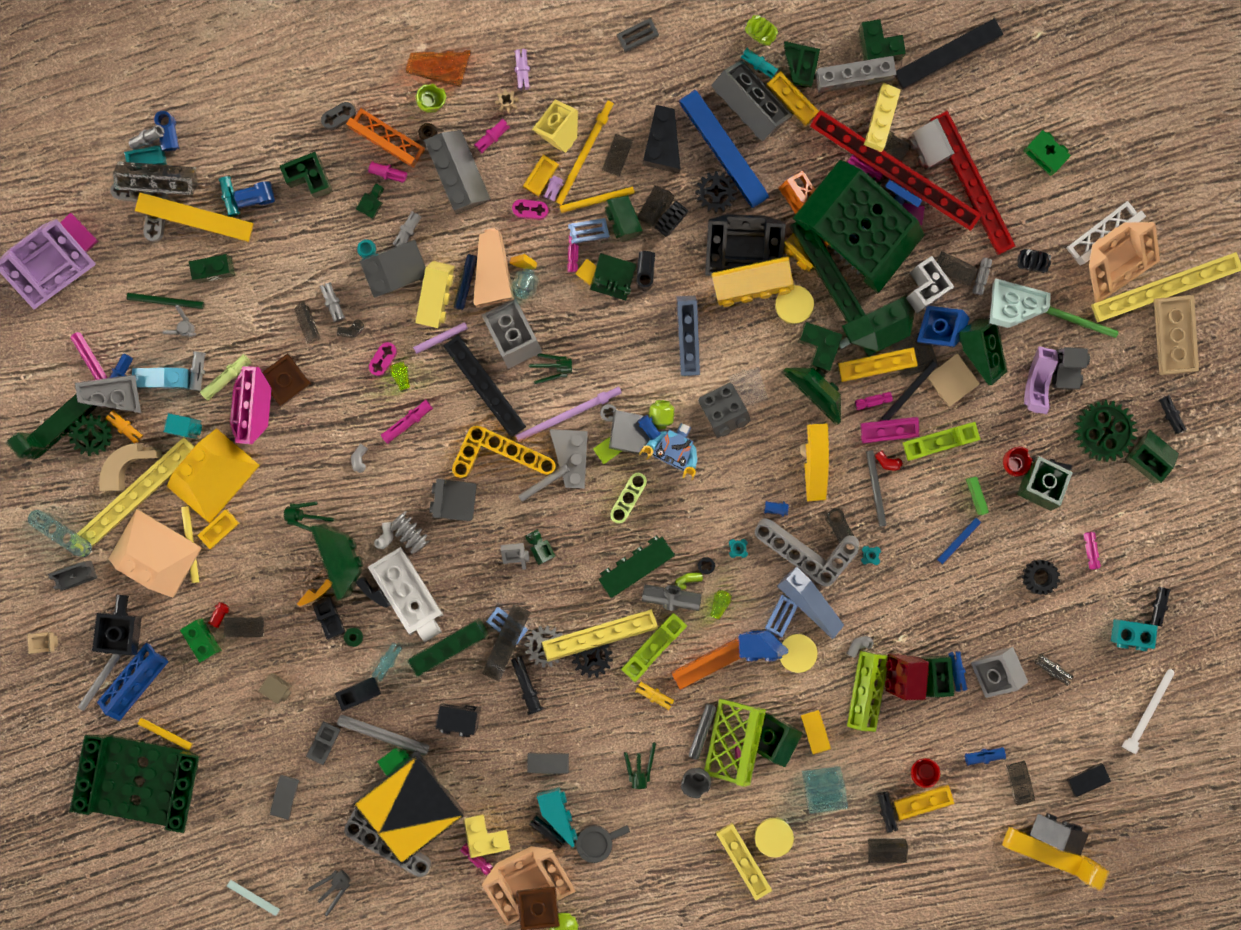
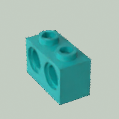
M168 413L164 432L197 439V436L202 431L201 420Z
M1114 619L1111 642L1117 643V647L1129 649V645L1136 646V650L1148 651V648L1155 649L1158 626ZM1126 629L1128 635L1125 639H1122L1121 633ZM1145 632L1147 638L1142 642L1140 636Z

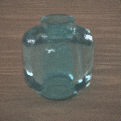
M524 269L523 271L516 272L511 288L517 297L528 299L536 293L539 279L534 274V271Z

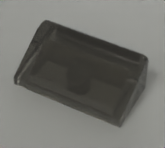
M654 186L637 217L638 220L656 229V223L667 209L670 208L675 196L668 190Z
M305 302L299 303L294 311L307 344L320 340L321 337L308 304Z
M905 838L868 839V863H907L908 845Z

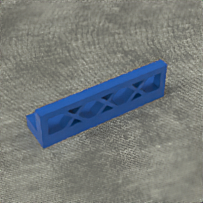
M145 643L138 654L135 655L97 701L104 714L120 721L169 662L167 658L157 654L150 644ZM148 652L149 655L146 657L145 660H143L144 655ZM136 667L135 672L131 675L132 670ZM123 682V686H122V688L119 690V686H120V684ZM111 697L110 702L106 705V701Z

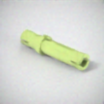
M242 354L234 363L226 366L227 369L200 391L201 395L209 401L231 380L238 377L243 366L251 364L249 358Z

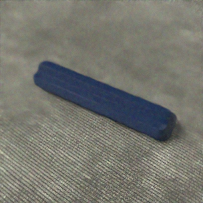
M468 254L466 257L454 302L455 309L463 310L465 307L477 262V256Z

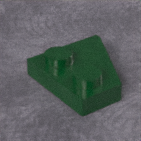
M784 41L783 47L792 83L812 88L820 49Z

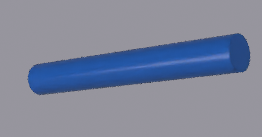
M975 518L939 556L937 561L943 565L981 524V521Z

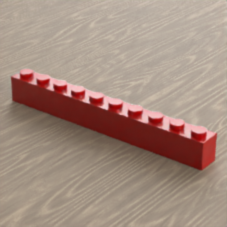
M820 109L810 124L811 128L971 231L982 216L980 212L884 150L880 152L865 146V137Z

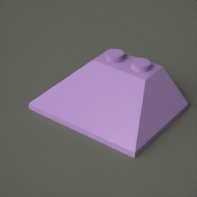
M57 219L41 225L12 246L0 258V273L33 309H36L95 266L96 263Z

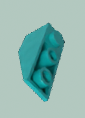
M560 787L538 793L537 800L542 816L571 847H575V840H578L575 828L571 829L570 822L572 821L570 810L566 811L564 803H567L565 792H561Z

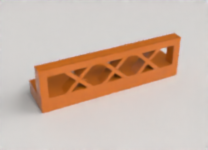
M362 108L359 109L354 119L349 118L346 123L351 130L412 168L415 167L425 151L424 147ZM362 115L369 118V126H363L358 123ZM384 127L386 135L379 136L374 132V128ZM400 137L402 145L395 146L390 142V138ZM414 146L419 151L413 157L406 152V148Z
M804 171L787 179L778 187L795 214L807 201V195L811 196L815 191L814 186ZM800 178L804 183V188L799 187L795 180ZM820 237L825 247H827L829 244Z
M739 637L672 671V676L679 689L681 690L741 659Z

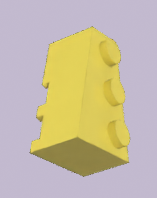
M432 261L426 266L415 323L438 328L441 323L444 324L446 319V312L444 311L450 299L449 290L453 283L455 266Z

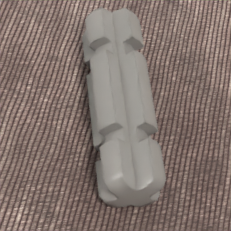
M989 258L981 260V267L975 280L976 285L972 291L976 295L984 293V286L990 272L989 268L992 265V260Z

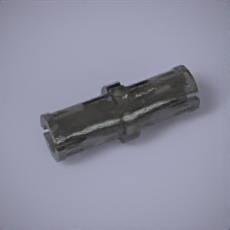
M1043 654L1037 657L1039 660H1035V664L1047 671L1050 677L1057 678L1066 686L1071 683L1069 680H1073L1074 676L1063 670L1060 664L1053 663Z

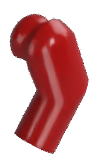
M883 450L874 455L885 470L897 471L903 466V461L900 458L888 459Z

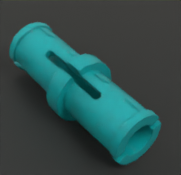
M748 47L740 57L754 66L756 71H761L770 79L778 71V68L767 62L765 57L758 56Z
M231 177L219 178L223 194L221 198L225 202L227 215L229 217L239 215L240 212L235 201Z

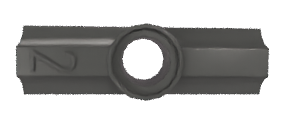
M645 584L642 594V602L660 604L670 611L679 608L699 611L702 594L681 591V588L675 585H668L663 588Z

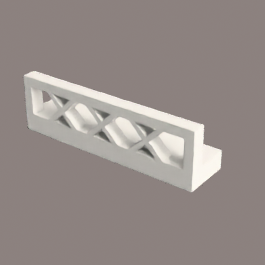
M1127 201L1066 248L1081 266L1090 260L1092 247L1089 249V245L1094 244V242H1090L1091 233H1101L1100 238H1102L1104 234L1111 232L1105 231L1107 221L1116 222V228L1119 226V222H1140L1146 215L1142 210L1137 213ZM1125 207L1132 215L1128 220L1120 219L1121 210ZM1077 244L1086 245L1085 253L1081 256L1073 248Z

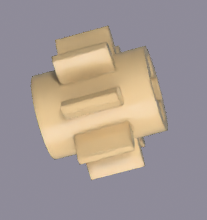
M504 89L502 94L497 93L499 100L495 101V104L501 105L500 112L505 110L510 114V110H517L515 103L519 102V98H513L515 95L514 91L509 93ZM504 99H505V100H509V99H510L511 103L509 104V103L507 102L506 104H504V101H503V100H504Z

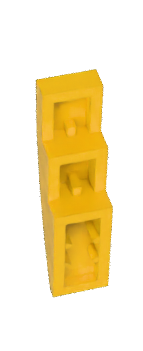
M828 423L807 425V463H804L807 501L826 500L829 470Z

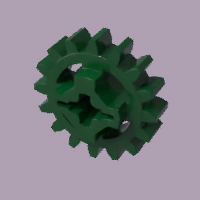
M90 414L89 418L82 415L81 421L76 418V425L71 424L70 429L72 431L68 433L69 437H73L69 443H75L73 449L77 450L80 448V454L86 451L88 456H91L92 452L99 455L100 449L105 452V445L110 446L111 441L108 439H112V434L108 433L111 431V426L106 427L107 420L101 422V416L94 419L93 414ZM90 429H92L91 433L93 435L91 441H89L90 437L88 435Z

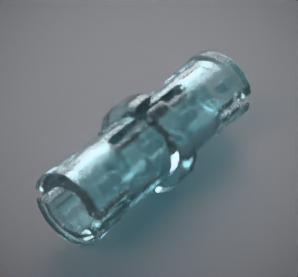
M394 642L391 643L386 654L381 656L379 665L371 674L376 678L378 673L381 672L377 678L379 681H382L389 668L393 667L394 660L403 649L398 645L397 649L393 651L397 645Z

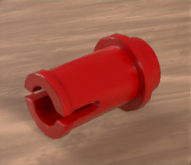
M222 602L215 605L216 609L208 621V624L215 628L220 627L225 614L229 613V606Z

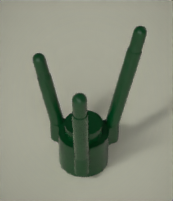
M540 353L537 355L538 357L558 361L549 364H529L530 368H556V371L560 372L559 374L536 380L534 384L567 377V374H572V359H567L566 356Z
M316 501L300 504L290 503V506H287L284 510V520L287 521L288 525H295L310 532L312 531L309 526L298 521L306 518L333 522L334 518L304 514L303 510H300L302 507L317 505Z
M655 742L652 743L646 774L645 771H641V754L637 753V771L632 773L628 753L624 752L629 782H632L633 789L647 788V782H650V772L656 747Z

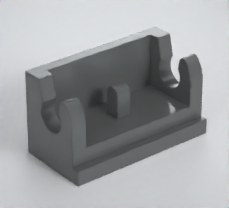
M92 560L83 561L48 574L49 579L55 581L56 585L53 588L60 591L98 578Z

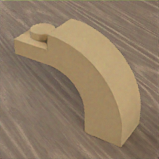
M139 443L125 445L117 449L107 458L101 469L99 478L100 491L125 490V472L133 462L140 459H159L162 457V451L155 450V447H143Z

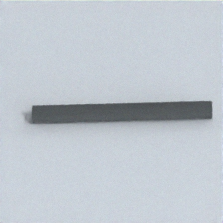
M866 451L879 527L887 526L874 451Z

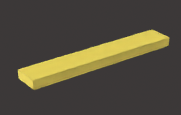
M651 609L542 642V647L547 662L658 629V625Z

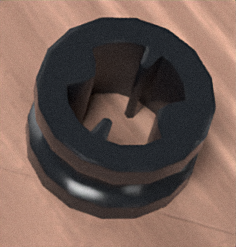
M703 557L698 562V569L703 574H710L715 569V563L711 558ZM703 561L711 562L712 565H710L711 569L709 571L707 569L702 570L701 566L703 565L701 563Z

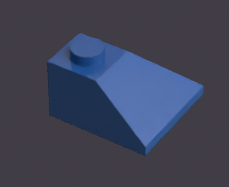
M928 306L925 310L917 342L955 347L960 342L959 332L968 325L970 318L960 309Z

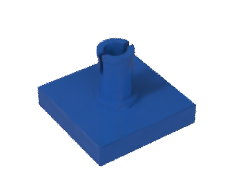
M889 179L885 186L895 192L894 199L901 205L905 201H909L919 207L923 201L891 179Z

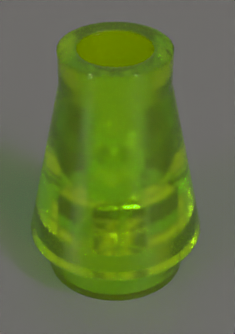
M404 361L390 365L389 372L398 385L399 390L410 388L408 368Z
M719 589L714 594L710 613L711 617L721 619L723 613L732 602V595Z

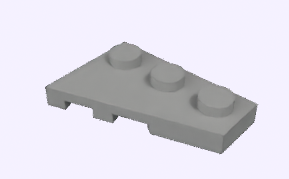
M135 375L75 382L78 403L141 413Z
M549 429L560 468L566 464L570 469L569 472L562 476L565 488L585 489L588 431Z

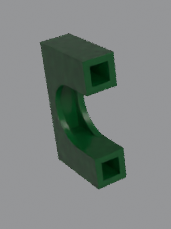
M479 617L443 640L415 654L407 661L418 677L484 639L489 632Z

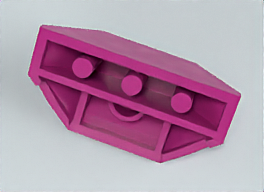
M243 366L233 385L230 426L236 443L253 444L268 427L272 388L259 367Z

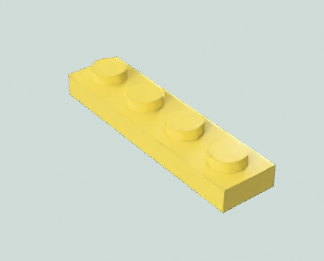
M884 82L881 85L865 139V146L880 152L885 148L901 89Z
M731 823L717 831L718 838L755 900L772 891L770 885L734 824Z

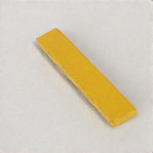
M140 192L135 207V212L245 242L250 241L254 223Z

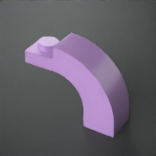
M1038 346L1033 358L1025 388L1024 404L1028 406V410L1035 413H1048V392L1053 372L1058 363L1057 350Z

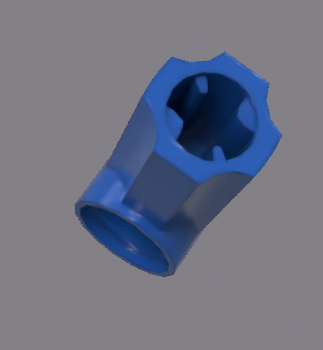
M166 111L157 112L154 122L156 125H160L165 132L164 136L159 138L162 151L179 149L175 118ZM164 117L169 118L167 125L161 124Z
M270 181L259 182L254 187L234 191L238 208L256 204L266 205L275 202Z

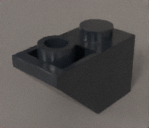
M373 676L337 691L335 696L341 710L344 711L380 695L381 691Z

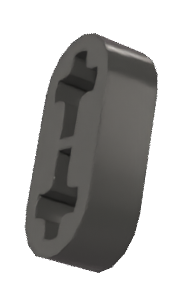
M343 102L325 112L321 117V123L327 130H335L346 124L349 118L354 119L356 110L351 103ZM346 107L348 110L351 109L348 116L343 114ZM328 117H331L332 119H334V120H333V123H334L333 125H330L329 123H327V122H328V120H327Z

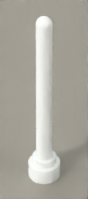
M1168 669L1132 737L1124 741L1122 745L1124 749L1134 754L1139 750L1138 741L1174 676L1172 669Z

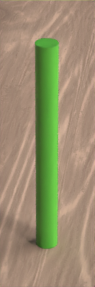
M1049 307L1048 311L1045 312L1117 338L1119 334L1117 330L1053 307Z

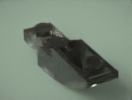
M513 604L485 665L483 675L500 682L531 614L530 611Z

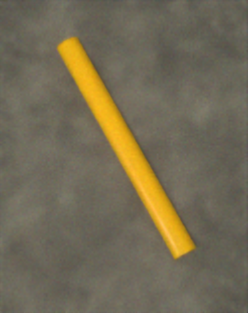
M632 186L564 204L559 207L561 213L606 202L612 198L632 195L635 192Z

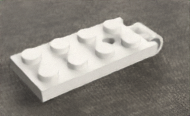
M399 547L368 567L409 635H412L417 630L421 639L427 642L441 633V629L434 619L442 616L443 613L402 547ZM413 602L418 603L417 609L411 607Z

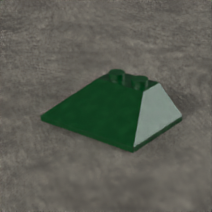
M325 524L310 526L337 600L351 596L356 586V581L359 580L362 573L361 567H363L361 557L357 556L354 550L357 548L354 539L350 538L348 534Z

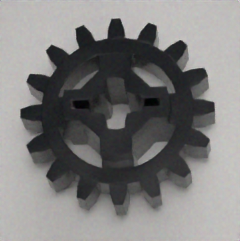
M715 171L714 176L708 172L707 179L702 176L700 179L702 184L697 183L696 187L700 190H696L695 194L700 195V197L696 201H702L701 208L708 207V213L711 209H714L715 214H717L718 209L725 212V206L731 208L730 201L735 202L736 198L732 195H736L737 190H732V188L736 184H730L731 177L724 178V172L721 176L718 175L717 171ZM712 181L710 187L704 188L707 183ZM720 181L723 182L727 187H723L720 184ZM714 189L720 192L718 196H715L713 193ZM728 197L725 202L720 204L722 198ZM705 198H709L712 201V204L709 203Z
M605 644L572 654L571 656L576 657L572 661V664H577L575 670L581 669L582 676L588 673V678H591L592 674H595L596 678H598L599 672L606 674L604 668L610 669L611 666L608 662L613 661V658L609 657L613 651L607 650L610 645ZM601 648L605 653V660L600 657L599 652ZM595 650H597V651H596V658H597V660H594V659H593L592 662L590 661V663L588 664V662H589V656H588V654H593V652H595ZM580 654H581V656H583L584 659H585L584 665H582L581 662H580V659H579V655H580ZM591 666H601L598 669L590 670Z

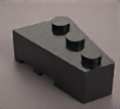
M656 105L644 154L643 166L680 174L675 109Z

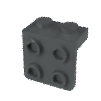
M727 383L698 399L716 438L727 436L731 431L742 428L751 422L748 410L732 383Z
M436 479V483L433 482L432 494H435L434 502L431 501L430 513H433L432 517L471 521L474 515L477 485L470 482Z

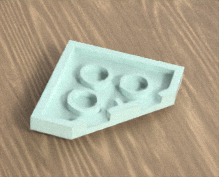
M995 278L992 287L990 323L1010 328L1043 314L1050 307L1051 293Z

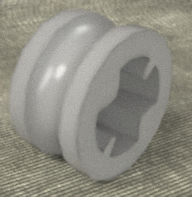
M611 404L604 405L600 411L602 419L607 422H611L613 417H604L606 415L603 414L604 410L612 408V413L617 410Z

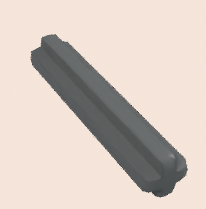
M706 704L689 752V757L692 759H699L716 707L712 704Z

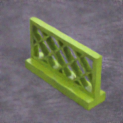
M722 698L719 699L704 769L710 776L736 783V785L742 787L750 786L766 709L755 708ZM724 704L730 705L733 711L727 717L723 713ZM743 709L750 711L749 718L744 722L739 715V712ZM735 715L740 725L732 729L728 719ZM725 722L729 732L722 736L719 732V726ZM742 727L745 732V738L739 741L735 731ZM731 734L736 744L729 748L724 738ZM721 741L725 751L718 755L715 745ZM738 746L741 751V757L735 760L731 750ZM727 753L732 763L725 767L720 757ZM715 760H717L721 767V770L718 772L710 771L711 764ZM733 765L737 770L736 778L730 777L727 769Z

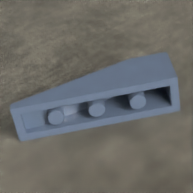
M696 295L676 296L681 376L700 375Z
M798 567L787 573L777 585L831 639H834L843 628L844 624L820 591Z

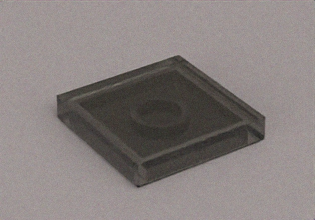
M919 333L910 335L890 345L892 352L913 347L915 350L918 366L899 370L901 379L923 372L932 360L938 364L932 344L917 342Z

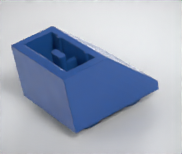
M769 630L748 631L739 634L740 658H746V661H758V659L765 658V661H776L781 659L782 655L788 654V649Z

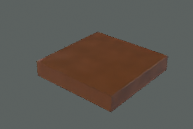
M289 353L262 372L272 388V397L280 407L311 385V382Z
M556 886L517 890L521 930L560 927Z

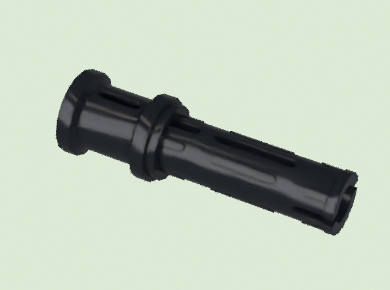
M522 656L517 657V660L516 658L511 659L510 661L523 692L521 698L525 700L528 708L527 714L531 715L543 710L544 707L540 705L537 697L538 691L533 689Z

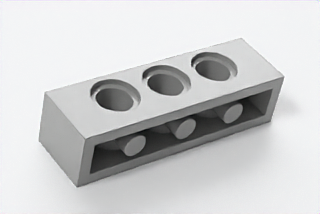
M889 56L818 68L815 73L818 93L893 81L896 76L894 57Z

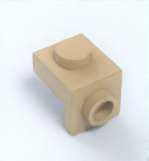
M53 632L27 634L28 653L55 652V647H58L57 635L54 636Z

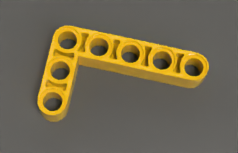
M477 425L469 429L452 466V472L456 477L466 478L471 473L483 446L545 475H550L556 470V463L553 459ZM476 429L482 431V437L479 440H475L472 435ZM493 437H498L500 440V445L496 448L490 445V440ZM510 445L517 447L518 451L514 456H510L507 453ZM471 446L474 449V455L467 457L465 449ZM528 453H533L535 456V461L531 464L525 462V455ZM545 461H550L553 465L552 469L548 472L542 469V464ZM460 464H464L467 469L463 475L457 472V467Z
M1008 827L1002 846L1076 875L1083 882L1096 889H1103L1109 871L1096 861L1083 855L1063 852L1030 836V834Z

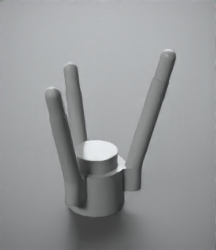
M176 305L175 307L183 321L178 323L176 330H166L162 333L195 337L194 325L189 322V318L186 317L180 306Z

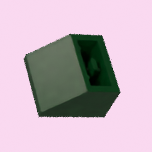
M628 195L607 200L605 213L608 220H612L614 223L612 230L616 239L620 238L622 243L643 234L642 227Z
M1148 429L1124 459L1153 483H1162L1173 470L1179 453Z
M947 655L919 657L929 662L926 697L954 696L951 657Z

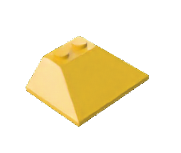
M216 428L199 441L173 471L167 487L208 523H211L261 465Z

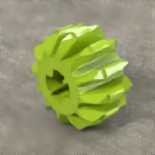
M753 15L745 27V31L750 37L766 46H770L778 34V29L774 24L759 15Z

